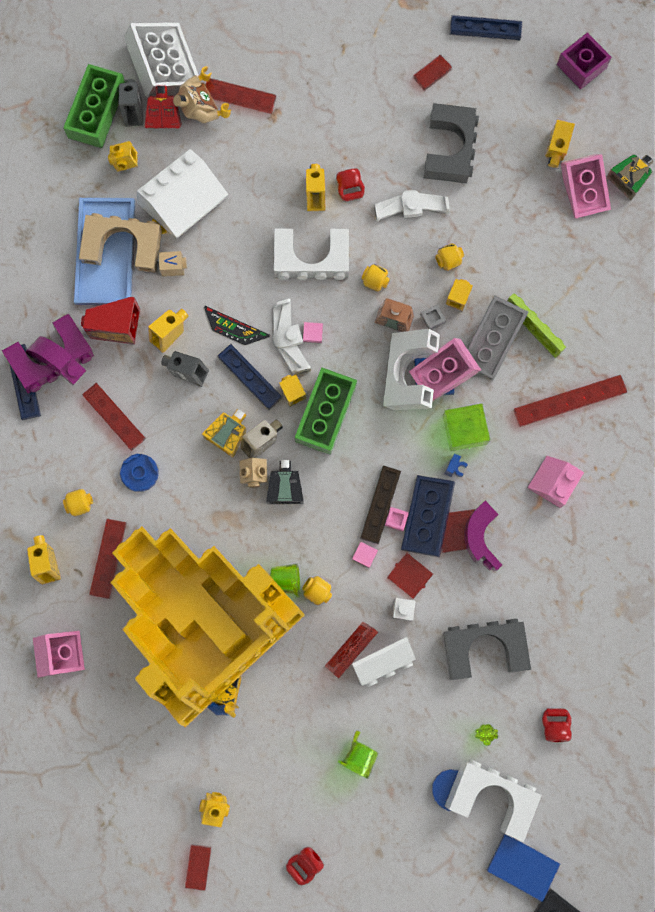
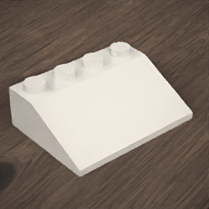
M130 23L124 39L146 99L149 96H156V85H167V96H171L179 92L180 86L194 75L198 76L179 23Z
M191 149L137 190V204L176 239L228 197V193L206 163Z

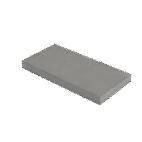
M495 295L467 348L481 369L478 373L492 380L495 379L528 314V311Z

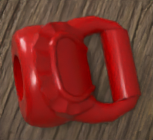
M348 169L336 174L338 193L342 200L347 202L364 196L365 186L361 180L359 169ZM357 186L361 190L349 194H343V191L345 189L347 190L353 187L356 188Z
M546 709L542 716L545 739L548 742L570 741L572 738L570 729L572 719L566 709ZM547 717H566V721H548Z
M305 847L299 854L291 857L286 865V871L298 885L310 883L315 875L324 868L323 861L310 847ZM292 863H298L305 874H307L306 879L300 875Z

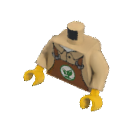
M207 66L201 69L200 75H194L180 86L179 92L173 99L174 105L181 107L187 118L198 120L201 123L219 119V116L228 118L231 114V109L228 110V103H223L220 110H218L205 84L201 82V80L208 81L211 77L212 72L204 74L208 70Z

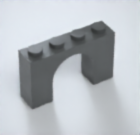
M433 103L430 128L456 133L463 142V148L460 152L451 156L427 153L424 170L425 179L467 183L468 177H472L473 166H470V162L474 160L475 149H472V144L476 143L477 132H474V127L478 126L479 116L476 115V108Z
M517 618L506 620V624L499 625L498 621L486 622L487 626L479 627V623L467 625V629L460 630L459 626L448 627V631L443 632L450 680L472 677L469 649L473 641L482 635L493 636L502 643L506 653L508 672L531 670L524 622H518Z

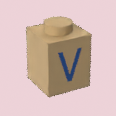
M181 251L159 253V268L162 277L184 275V269H187V259L183 257Z

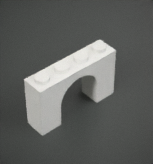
M275 229V277L282 280L289 279V277H297L300 280L308 279V277H314L318 280L326 278L343 280L349 278V229H330L329 254L323 261L316 264L304 263L296 257L294 253L293 229Z
M431 329L392 333L384 407L394 411L432 408L434 390L425 385L407 386L405 371L410 361L416 356L438 353L440 334Z
M472 759L469 762L463 760L445 807L468 818L475 798L483 788L490 785L501 786L508 796L509 804L500 831L524 842L542 796L535 792L537 788L526 783L523 787L517 784V779L508 775L505 779L499 776V771L488 767V770L480 768L482 764Z

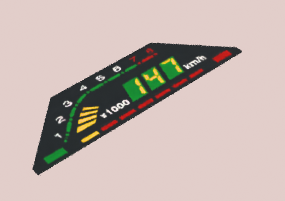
M208 306L204 307L212 331L236 342L248 345L270 336Z

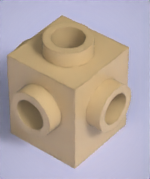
M249 458L239 461L240 484H248V487L256 488L260 487V484L267 482V459Z

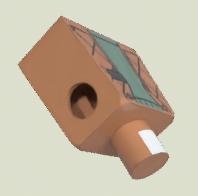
M386 298L379 308L375 323L401 332L409 331L414 318L412 307Z

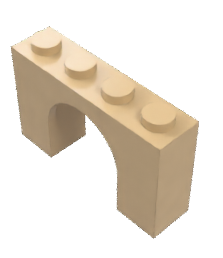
M97 213L85 215L79 259L82 263L101 265L106 240L117 232H127L137 239L136 269L138 271L156 273L162 228L157 222L147 221V223H144L134 218L121 220L118 216L106 218Z

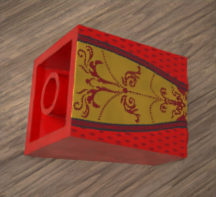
M135 297L124 298L86 309L85 316L83 315L81 318V326L90 339L135 345L141 309Z

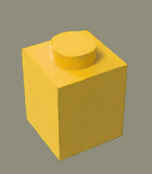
M455 279L446 305L463 311L473 285L467 280Z
M287 375L281 379L279 386L289 407L306 399V393L297 375Z

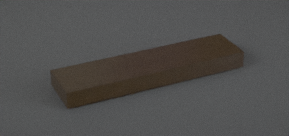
M383 465L360 539L379 544L401 474L400 470Z

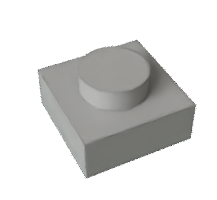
M438 305L420 314L428 329H433L446 322Z

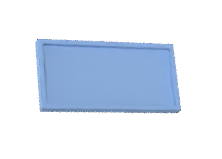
M79 198L74 291L75 305H103L131 297L134 236L132 234L117 232L111 235L104 244L101 265L82 263L79 259L85 215L97 213L106 218L118 216L121 220L135 219L134 198Z

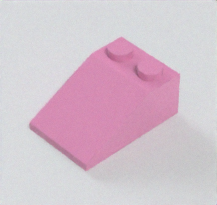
M593 154L560 163L564 185L574 218L611 210L602 154Z
M453 338L438 349V353H433L409 372L417 385H425L434 390V401L470 379L481 369L462 340Z

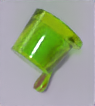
M298 563L271 567L270 576L285 593L295 594L296 598H300V571Z
M356 731L349 752L343 761L338 760L337 763L369 779L379 753L358 742L357 740L361 732Z

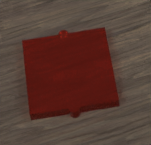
M406 553L401 561L395 564V568L387 578L414 599L420 590L426 587L425 584L432 577L433 573Z

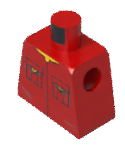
M156 85V96L148 97L145 128H180L182 126L179 108L174 105L173 101L175 96H167V85Z

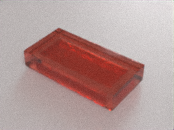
M440 54L414 74L413 79L425 91L452 70V66Z
M191 845L185 888L206 890L212 847Z

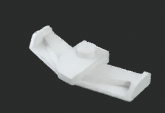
M416 190L404 191L402 195L374 204L377 222L403 212L404 218L422 216V210L444 212L446 214L450 212L447 196L423 194Z
M286 299L276 302L273 305L274 345L279 350L293 375L309 371L311 367L297 346L303 344L299 325L291 326V300Z

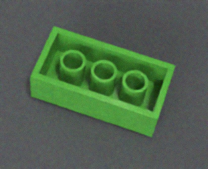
M91 64L87 65L63 127L69 139L103 148L119 105V85L125 83L122 73Z
M321 367L295 435L296 443L331 455L357 387L356 379Z

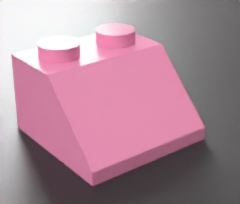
M546 456L527 488L561 508L568 501L584 472L566 461Z
M80 631L45 634L33 638L38 678L85 670Z

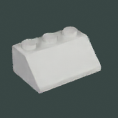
M407 637L351 665L361 686L366 684L367 687L378 683L377 678L384 676L386 679L396 674L394 670L402 667V670L411 667L413 665L412 661L416 660Z

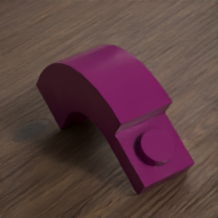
M39 336L25 351L38 364H47L72 385L86 372L72 358L71 354L43 336Z
M485 500L472 512L466 523L465 545L474 562L482 558V564L489 571L492 569L495 572L503 565L487 548L484 533L490 522L499 514Z

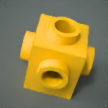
M130 141L110 146L108 161L117 172L135 168L138 163V152Z
M219 792L206 793L205 800L201 799L199 806L201 824L222 827L223 819L228 816L230 809L226 796Z

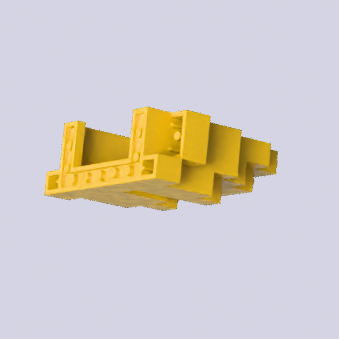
M141 526L112 552L125 569L119 572L110 583L137 614L135 618L127 622L122 630L150 663L139 671V675L135 677V680L149 697L164 705L178 724L183 727L188 726L305 616L260 564L249 569L247 575L243 578L215 546L207 549L202 557L198 558L171 528L163 532L159 539L155 540Z

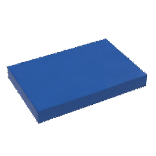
M504 834L487 871L543 902L560 863L523 842Z

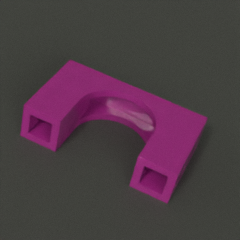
M69 313L52 322L64 343V350L71 354L78 364L89 362L94 356L93 351ZM19 341L2 350V353L27 393L40 390L42 385L48 382L52 383L60 376L50 366L39 365L31 361Z

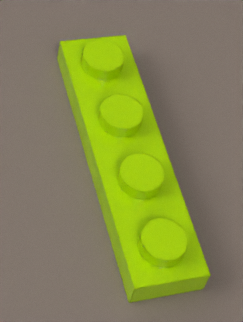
M515 293L512 294L507 302L528 311L523 325L554 358H557L566 348L563 341L551 332L550 327L544 324L533 310L528 308L521 297H518Z

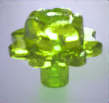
M483 724L479 729L475 730V737L483 741L485 746H489L494 739L498 738V730L494 729L490 724Z

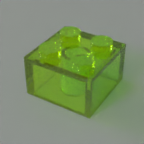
M482 403L444 411L442 416L450 452L484 446L490 442Z

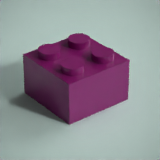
M587 32L560 54L556 65L581 90L607 69L612 57Z

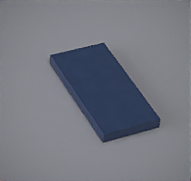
M417 475L401 547L402 551L440 558L455 481Z

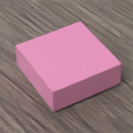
M304 322L303 342L322 343L323 323Z
M390 507L385 526L403 532L409 512Z
M360 542L352 560L370 568L378 550Z

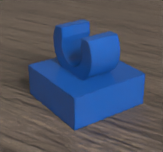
M454 453L444 474L451 477L455 473L456 476L462 477L463 473L459 472L458 467L467 468L468 464L459 462L461 456Z

